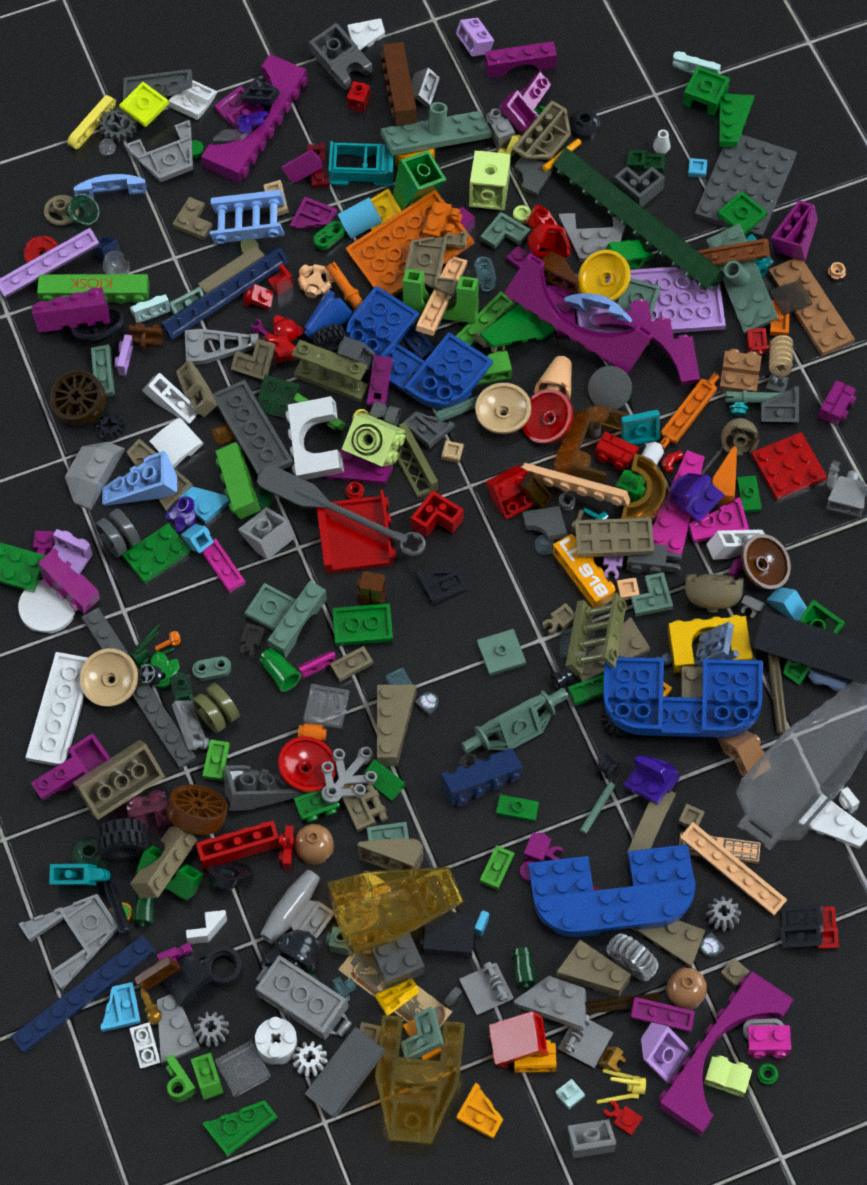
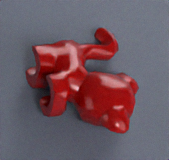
M276 315L273 319L274 326L272 329L275 336L267 333L264 335L263 340L276 344L273 354V360L276 364L284 361H294L297 358L292 357V353L296 346L291 342L296 340L297 337L302 336L305 329L289 318Z

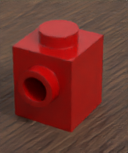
M353 81L347 96V108L364 112L370 98V85Z

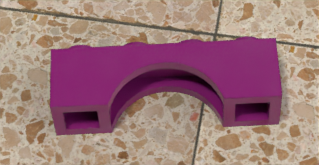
M553 41L485 52V67L488 78L505 76L510 69L523 64L534 65L538 70L556 68L557 54Z

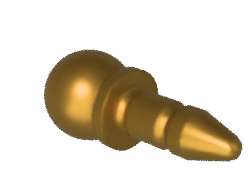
M141 988V998L146 1007L144 1012L147 1013L146 1020L148 1023L156 1025L161 1021L162 1013L157 1009V1004H153L149 993L144 988Z

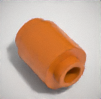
M307 723L299 725L298 737L306 736L326 741L327 729H323V725Z

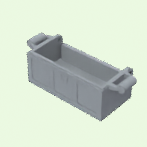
M280 955L270 968L264 966L256 978L259 984L255 989L260 998L325 1041L330 1034L343 1037L352 1024L344 1014L349 1007L347 999ZM344 1018L345 1020L336 1032L333 1031L340 1019Z

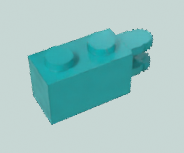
M50 864L49 884L56 886H96V881H108L111 875L107 869L97 868V865Z

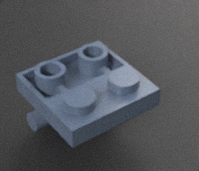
M726 622L700 634L695 658V665L697 667H703V659L732 660L739 657L737 650L729 652L734 629L732 623Z

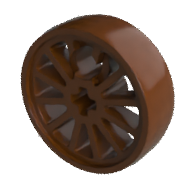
M187 784L179 786L172 791L166 812L171 823L179 829L192 834L208 835L216 833L222 828L226 820L228 805L223 796L218 792L205 786Z

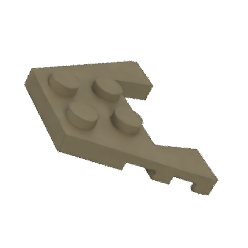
M461 231L460 234L452 235L450 233L439 238L428 237L412 240L404 274L406 269L424 271L426 286L455 297L458 284L457 279L442 278L440 275L446 248L465 249L468 232Z

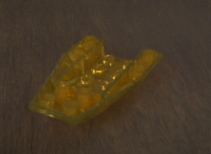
M450 867L369 871L328 882L334 915L346 946L354 954L393 943L463 903Z

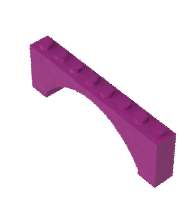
M269 54L261 66L262 77L266 78L271 86L278 88L280 95L272 104L271 110L265 119V124L260 125L255 131L236 141L220 145L209 144L201 156L204 168L238 183L241 182L243 177L247 176L250 166L255 164L258 154L265 149L266 142L269 138H272L275 128L282 123L283 116L290 111L292 102L297 100L300 90L308 82L306 69Z
M530 253L504 294L507 295V298L523 305L522 307L526 311L537 314L540 320L549 322L557 331L566 333L574 342H580L588 351L597 353L603 361L611 362L615 367L629 373L654 333L641 324L629 330L607 333L592 331L573 323L557 308L548 292L543 269L545 262Z
M751 972L749 976L745 975L739 983L741 987L737 993L734 991L728 999L730 1004L726 1009L722 1007L716 1016L718 1019L716 1024H710L705 1032L707 1036L704 1041H698L693 1049L695 1053L692 1058L689 1056L682 1064L683 1071L680 1074L676 1073L670 1082L672 1084L669 1090L665 1089L658 1099L661 1101L659 1105L661 1110L700 1137L714 1116L707 1106L702 1081L704 1061L711 1047L727 1031L746 1023L748 1020L778 1019L781 1021L794 1000L754 972Z

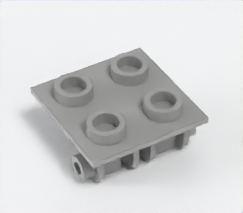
M491 962L483 965V969L459 979L476 1015L514 999L497 963L491 964Z
M586 1014L585 1031L570 1026L558 1049L595 1068L614 1032L589 1020L590 1016Z

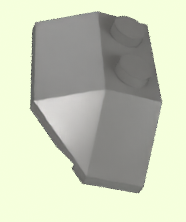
M110 442L81 447L65 475L74 504L92 510L102 492V488L106 485L125 448Z

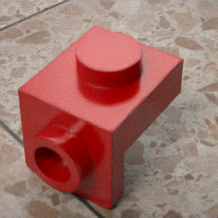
M254 284L244 292V306L248 307L252 303L268 310L271 307L274 292Z
M766 328L746 330L748 352L754 351L758 355L765 354V350L770 349L769 345H767Z

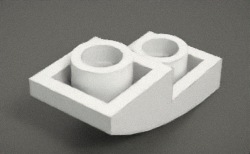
M150 1022L130 1028L140 1068L160 1063Z

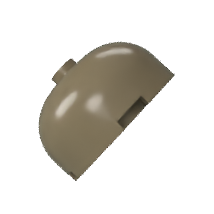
M687 574L685 592L688 599L694 605L707 608V612H718V609H727L739 602L743 594L744 579L734 580L735 576L705 574L697 577L696 574Z

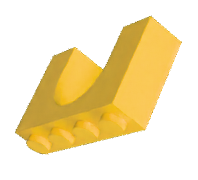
M746 616L713 617L709 620L693 619L687 622L677 620L669 623L668 638L673 660V672L681 673L682 666L694 667L692 643L703 632H707L726 622L734 625L729 652L737 650L739 653V657L732 660H752Z

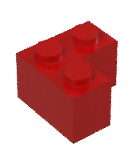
M432 490L411 517V528L426 538L437 524L454 533L464 520V509Z

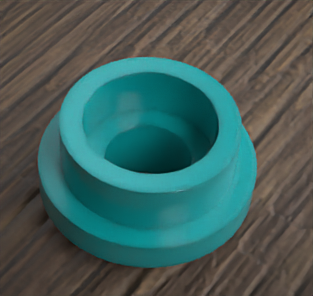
M734 402L733 405H730L729 410H731V415L745 416L748 406L743 402Z

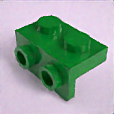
M322 790L294 798L301 821L306 820L307 823L317 820L318 815L324 813L326 816L337 813L336 809L340 807L339 802L334 804L326 803L322 797Z

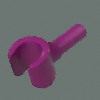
M255 320L258 326L251 324L254 333H262L264 335L269 333L263 328L261 320Z

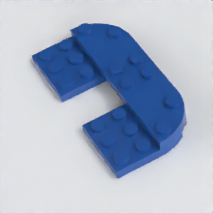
M375 286L351 316L346 330L347 337L365 343L376 353L375 355L392 357L390 383L421 404L431 408L444 409L467 400L472 395L471 391L493 365V360L450 332L447 333L426 361L422 360L398 344L419 319L420 313L383 289ZM372 361V364H371V366H370V368H369V370H371V371H372L373 361Z
M618 657L616 668L613 669L605 662L604 706L606 713L617 727L631 734L732 737L748 730L756 722L761 712L763 661L703 659V698L663 697L664 658Z
M688 844L628 851L633 886L594 891L588 856L528 863L535 911L544 925L553 929L555 933L567 937L600 935L602 931L640 927V930L671 925L683 917L691 907L694 899L695 879Z

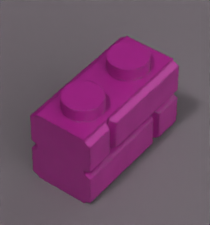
M836 380L820 407L818 417L836 426L839 425L841 420L845 421L849 413L847 411L848 406L852 407L856 400L854 396L855 388Z

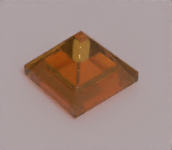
M227 423L211 429L217 445L235 439Z

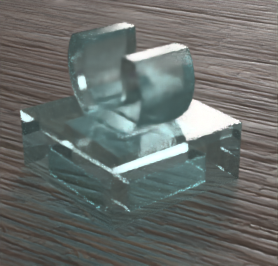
M340 977L332 980L336 993L349 1001V993L356 989L353 979L350 978L344 983Z

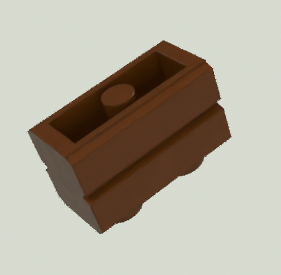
M364 571L362 576L358 577L356 588L358 589L357 597H360L361 605L384 604L386 596L385 576L378 573L374 575L373 572Z

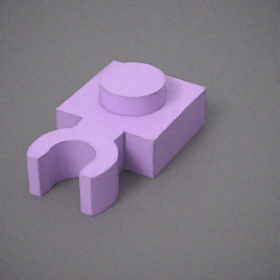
M623 556L604 557L603 566H608L604 573L606 579L608 574L612 572L615 574V580H618L619 572L616 567L622 568Z

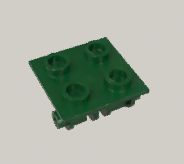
M264 375L257 401L264 413L287 419L288 405L295 403V395L297 393L300 394V384Z

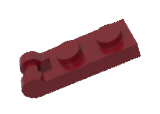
M324 142L319 143V145L307 144V151L312 149L314 152H320L318 156L323 165L321 169L310 174L312 189L330 187Z

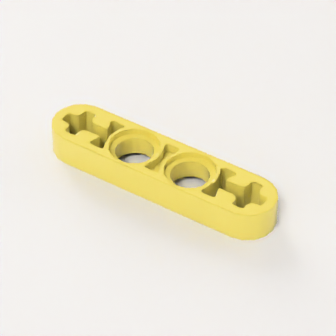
M108 95L103 97L69 136L68 145L74 149H79L98 128L100 116L104 117L103 112L109 113V108L114 109L116 100Z

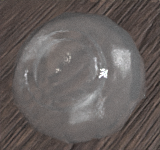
M109 251L105 255L102 267L106 274L129 273V260H124L122 252Z

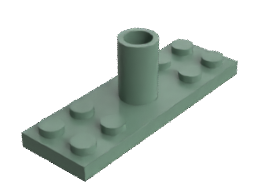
M434 102L430 105L429 120L381 128V136L393 156L492 138V131L480 111L447 117V106L441 102Z
M740 224L707 239L709 248L747 242ZM733 260L729 261L726 265L718 266L725 273L722 280L745 334L748 329H758L779 319L755 260L741 263Z

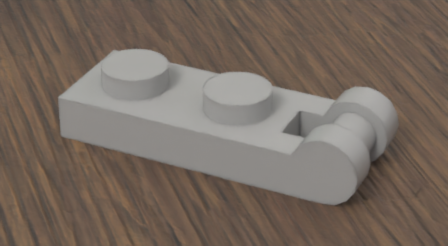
M192 700L175 701L172 704V708L187 748L189 750H196L197 748L208 749L209 739L204 735Z

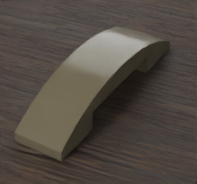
M672 791L670 793L667 792L659 805L651 801L649 802L628 851L652 849L655 838L667 812H669L676 793Z

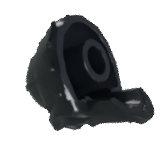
M297 929L289 933H283L280 935V940L276 941L273 949L261 961L262 966L271 967L280 955L298 968L313 972L316 969L318 941L310 931Z

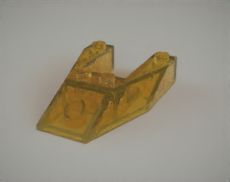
M382 1015L379 1045L386 1052L376 1065L375 1077L389 1140L431 1145L459 1085L465 1023L444 1021V1045L441 1047L440 1061L400 1057L403 1017Z

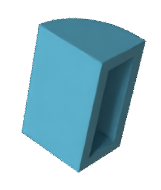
M370 198L338 214L351 239L383 222Z

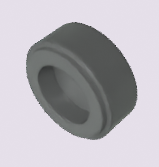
M456 986L443 1003L451 1007L462 991Z

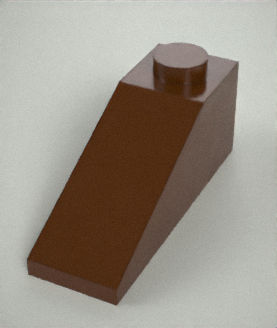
M550 251L541 259L545 262L543 269L546 281L572 294L581 293L580 283L564 257Z

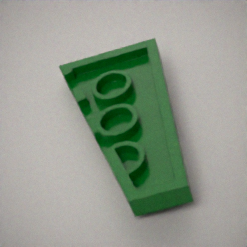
M723 94L719 102V147L738 146L755 95Z

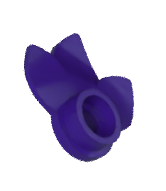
M258 111L251 115H241L236 122L239 131L247 134L253 126L265 124L264 117L268 115V112Z
M181 497L167 512L165 518L175 520L176 533L184 531L187 525L193 526L195 522V503L191 497Z

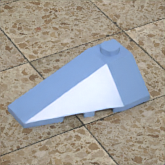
M162 451L143 459L144 462L138 467L133 466L130 468V472L125 476H119L102 488V505L108 506L158 499L177 493V475L167 453Z

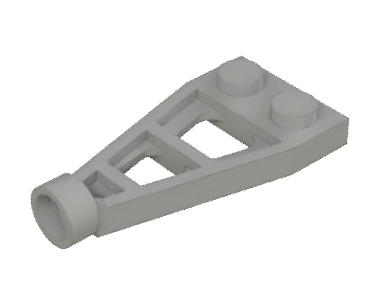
M209 329L185 330L186 361L190 360L194 365L207 364L233 356L236 351L243 353L255 348L259 335L258 333L240 334ZM207 339L218 340L220 348L217 351L207 353L205 352L204 342ZM227 339L238 340L239 345L236 348L225 349L224 341Z

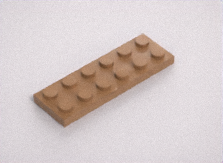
M794 258L768 270L769 276L784 299L790 302V308L822 357L854 343L855 338L804 261Z

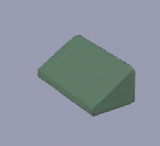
M201 287L169 302L172 314H176L202 297L204 293Z

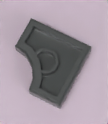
M521 156L514 167L523 178L521 190L537 197L554 172V167L545 172L542 166L546 163L537 159H526Z
M560 506L522 512L526 530L539 531L546 535L548 540L561 539L567 536Z

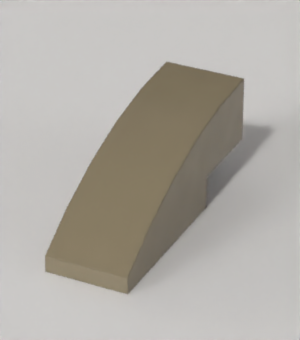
M188 360L176 373L183 393L190 399L194 411L205 417L217 406V403L200 372Z

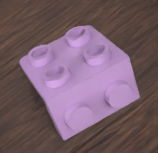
M56 529L53 534L55 540L53 548L59 551L58 557L64 563L68 560L72 564L70 568L77 574H80L93 555L89 542L82 538L77 539L73 537L68 531Z

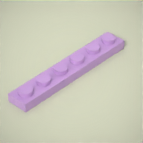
M91 228L0 278V290L4 297L7 298L37 281L39 275H47L99 246L100 244Z

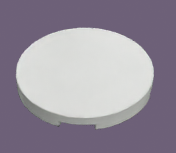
M42 580L38 582L34 593L24 590L18 604L20 617L29 629L49 634L67 627L73 620L76 611L70 606L68 600H62L56 594V591L52 587H46Z

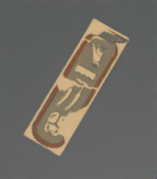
M359 943L355 948L354 956H349L338 970L375 997L374 994L387 988L371 954V950ZM417 986L419 993L394 1011L405 1021L409 1022L414 1019L413 1015L432 1007L435 1009L439 1027L452 1013L451 1010L419 986Z

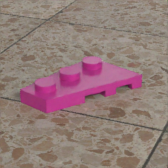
M740 497L728 505H723L719 510L711 514L708 513L699 523L697 521L689 523L693 543L709 541L717 531L749 530Z

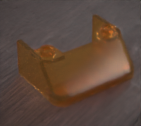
M596 405L573 413L572 423L564 435L553 470L606 485L607 473L590 468L591 457L588 453L580 451L590 421L621 430V417L628 416L629 413L602 405Z

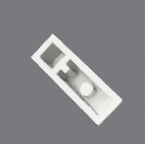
M160 373L154 376L142 390L156 404L176 417L181 418L187 424H190L198 414L194 411L191 401Z
M763 530L717 531L706 545L713 560L731 559L741 556L743 546L749 538L758 534H764Z

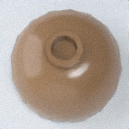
M319 824L304 826L295 836L294 849L296 856L307 865L323 864L332 855L334 850V841L331 833L327 828Z
M683 967L677 969L670 975L666 983L668 1000L680 1008L688 1010L697 1008L707 994V984L704 976L693 968Z

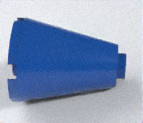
M331 290L325 293L304 326V333L310 340H312L314 332H317V329H322V326L327 327L328 324L332 326L334 323L342 325L349 321L353 315L349 307L340 298L335 299L333 297L335 293Z

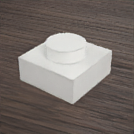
M846 787L840 792L839 802L844 809H848L850 813L857 810L860 802L850 789Z

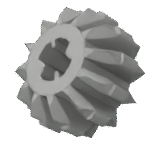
M722 896L720 901L715 898L713 899V904H708L707 909L709 911L706 912V917L710 918L708 920L709 924L715 923V930L719 926L722 927L723 932L726 931V927L732 930L734 924L739 923L738 917L741 915V911L737 910L738 903L731 904L732 898H729L727 902L724 896Z
M214 1011L212 1016H209V1013L206 1012L205 1019L198 1017L199 1023L194 1024V1028L197 1030L194 1034L195 1037H200V1044L206 1041V1046L210 1047L211 1042H214V1045L217 1047L218 1040L225 1042L223 1035L229 1034V1030L226 1029L229 1024L227 1021H224L223 1015L217 1017V1012ZM214 1026L215 1030L213 1029V1032H209L208 1028L211 1029L210 1027Z

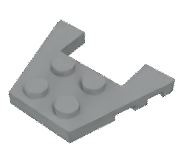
M189 120L174 125L180 138L178 141L146 152L141 140L138 139L125 144L126 149L160 182L193 170L192 135Z
M575 213L559 214V221L564 229L567 230L566 235L579 262H584L597 251L605 250L610 242H621L625 226L619 222L621 219L618 216L615 218L612 216L613 227L576 229Z

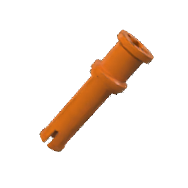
M333 262L326 267V270L343 292L345 301L350 303L353 312H355L363 300L359 296V291L351 286L336 263Z

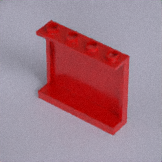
M380 490L381 496L332 502L389 529L388 525L391 524L390 513H386V508H389L388 496L384 497L383 490ZM317 508L325 574L393 565V558H396L395 547H391L392 538L327 508Z

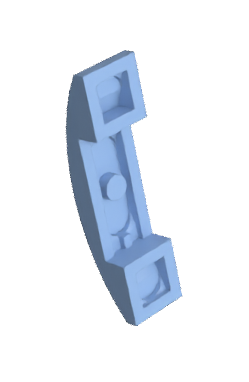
M111 174L95 177L74 187L76 201L94 199L93 193L128 189L130 195L147 193L145 179L125 174Z
M580 293L567 296L564 299L574 309L587 312L591 305L608 310L617 320L629 323L632 321L631 317L617 303L602 295Z

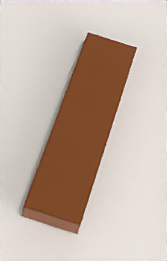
M767 238L697 250L717 267L726 265L729 261L733 260L741 263L770 258L769 240Z

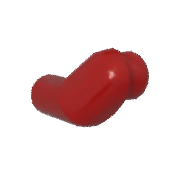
M681 450L664 457L661 467H663L665 473L673 471L672 464L684 458Z

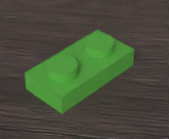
M210 740L203 779L223 781L224 766H226L230 748L229 742Z
M496 845L480 878V883L499 890L515 853Z

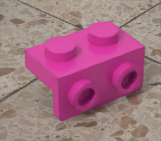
M790 1025L748 1026V1056H753V1058L757 1059L765 1058V1056L785 1058L790 1054Z

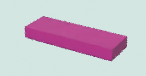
M215 538L213 539L214 542L201 553L227 591L231 593L246 583Z

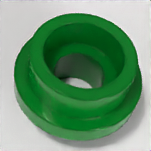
M763 1064L758 1069L757 1077L761 1083L771 1085L778 1078V1070L771 1064ZM769 1072L771 1074V1077L766 1078L764 1076V1073Z

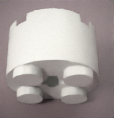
M273 1017L266 1020L258 1027L255 1034L258 1054L268 1064H285L292 1059L293 1054H296V1047L298 1046L296 1031L291 1023L284 1019ZM274 1040H280V1043H277V1042H274V1043H273V1041H274Z

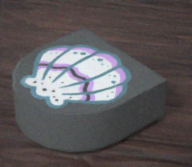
M426 692L415 701V705L430 716L438 707V697L432 692Z
M712 932L700 944L701 953L708 958L717 956L725 949Z

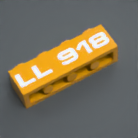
M573 534L553 544L552 553L593 608L603 606L612 601L613 594L616 591L615 586L611 581H607L602 568L595 565L593 557L577 558L576 538Z

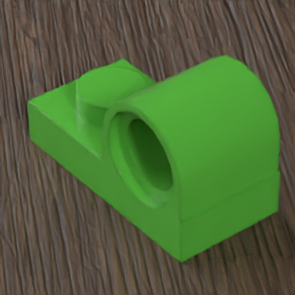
M211 1052L191 1059L203 1099L206 1100L224 1094Z
M172 1054L167 1057L168 1065L165 1068L171 1077L176 1076L167 1085L169 1096L174 1102H183L197 1093L196 1089L174 1055ZM177 1086L183 1087V1091L179 1094L173 1093V1089Z

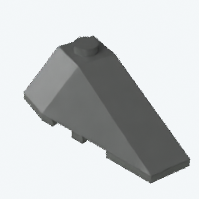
M246 765L224 766V789L228 811L251 810L309 793L294 789L285 782L281 774L268 773L269 770L266 769L257 771L250 769L251 766Z

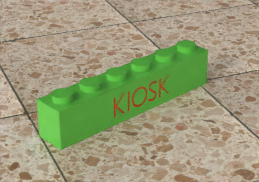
M148 274L39 275L37 293L39 301L46 302L56 297H66L75 292L81 293L91 288L103 287L107 303H139L149 300Z

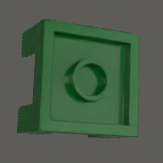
M697 66L684 91L683 105L691 107L692 100L708 105L707 114L715 116L723 94L728 92L730 78Z

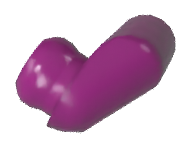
M741 557L733 560L728 573L729 576H735L734 579L737 578L739 571L743 570Z

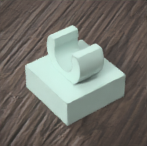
M572 1079L555 1093L568 1109L585 1097V1094Z

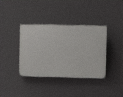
M429 68L414 73L411 80L414 99H417L425 107L431 105L440 79Z

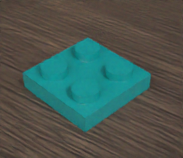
M653 410L621 417L622 439L633 445L660 440L659 411Z

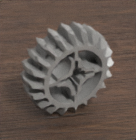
M618 934L610 940L606 951L612 961L630 973L633 978L647 981L655 975L659 966L657 959L649 952V949L645 948L637 940L625 934Z

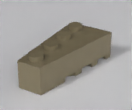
M377 685V761L383 766H398L413 704L417 695L416 685Z

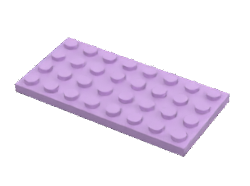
M664 267L630 270V278L661 286L651 318L652 321L659 317L670 318L673 333L725 329L726 323L720 283L714 291L708 288L705 291L697 285L698 280L695 278L691 280L684 274L685 270L683 268ZM591 305L587 312L576 309L578 325L583 328L607 333L626 330L620 328L596 329L595 317H598V314L609 313L606 309Z

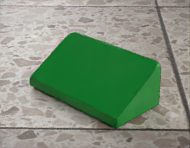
M376 759L371 762L363 774L366 775L368 771H374L377 774V779L372 784L373 787L391 802L405 788L404 782Z

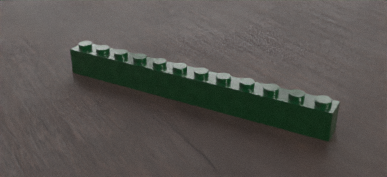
M566 147L553 163L558 168L556 172L563 177L567 175L570 178L569 182L575 187H578V185L582 187V193L589 198L592 195L597 205L607 207L608 210L606 212L614 218L618 216L621 219L619 222L626 228L632 227L634 229L632 233L639 238L643 236L646 239L645 243L653 249L654 247L658 248V253L665 259L669 257L673 260L671 264L677 269L683 268L685 270L684 274L691 280L694 278L698 280L697 285L705 291L707 288L711 291L715 290L725 276L724 271L577 154Z

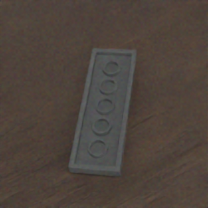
M245 380L213 393L217 408L257 476L260 475L264 467L269 465L282 470L293 465L292 458Z

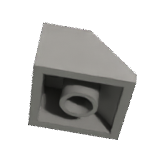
M267 507L238 529L256 553L266 559L275 555V553L296 538L289 520Z

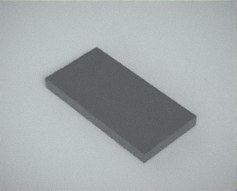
M355 1027L305 1094L333 1118H336L386 1050Z

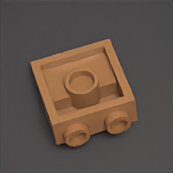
M737 349L725 351L719 390L757 392L762 356L754 351L747 352V354L740 353Z

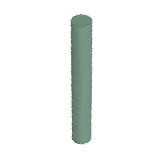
M608 782L579 831L582 834H587L615 788V784L612 782Z

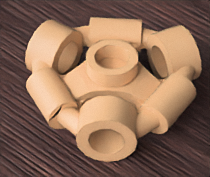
M305 264L299 270L298 282L300 289L304 290L305 295L309 298H316L317 295L326 293L332 287V282H335L325 266L316 264L308 266ZM324 273L326 275L327 282H323L321 278V275Z

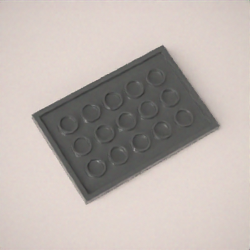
M741 135L737 147L722 148L694 217L731 228L717 216V212L742 191L768 212L767 217L747 233L762 239L797 152Z

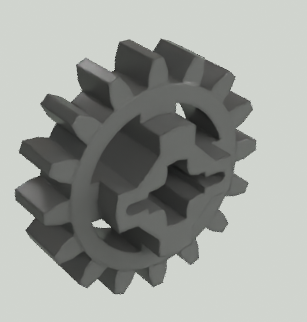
M116 107L114 111L112 108H109V113L103 112L104 117L100 116L99 129L101 135L104 134L105 139L110 137L111 142L117 139V142L120 143L121 139L127 141L126 137L132 138V133H136L137 121L123 110H119V107Z

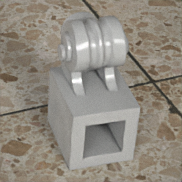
M492 109L490 113L486 114V122L491 126L492 140L499 150L500 148L508 147L512 136H515V131L508 119L504 120V116L499 109Z

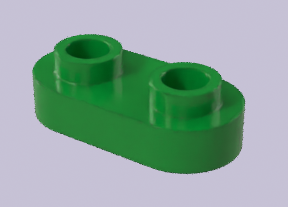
M332 221L314 236L315 247L319 250H327L345 235V228L342 222Z

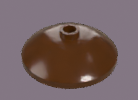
M767 534L755 535L745 542L741 553V561L747 577L756 586L765 590H774L783 586L788 580L791 571L789 555L784 546L776 538Z

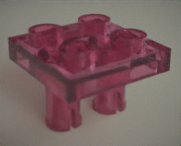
M155 790L143 797L136 795L126 802L129 818L134 817L136 820L143 821L147 829H149L146 813H154L157 827L162 826L160 818H162L163 825L169 823L165 812L168 806L165 791Z

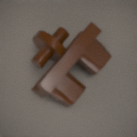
M136 322L134 325L129 326V335H132L133 343L141 344V349H146V345L162 346L161 325L154 324L151 327H145L143 323Z

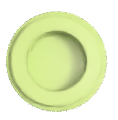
M524 205L517 206L513 211V219L521 224H525L531 210Z

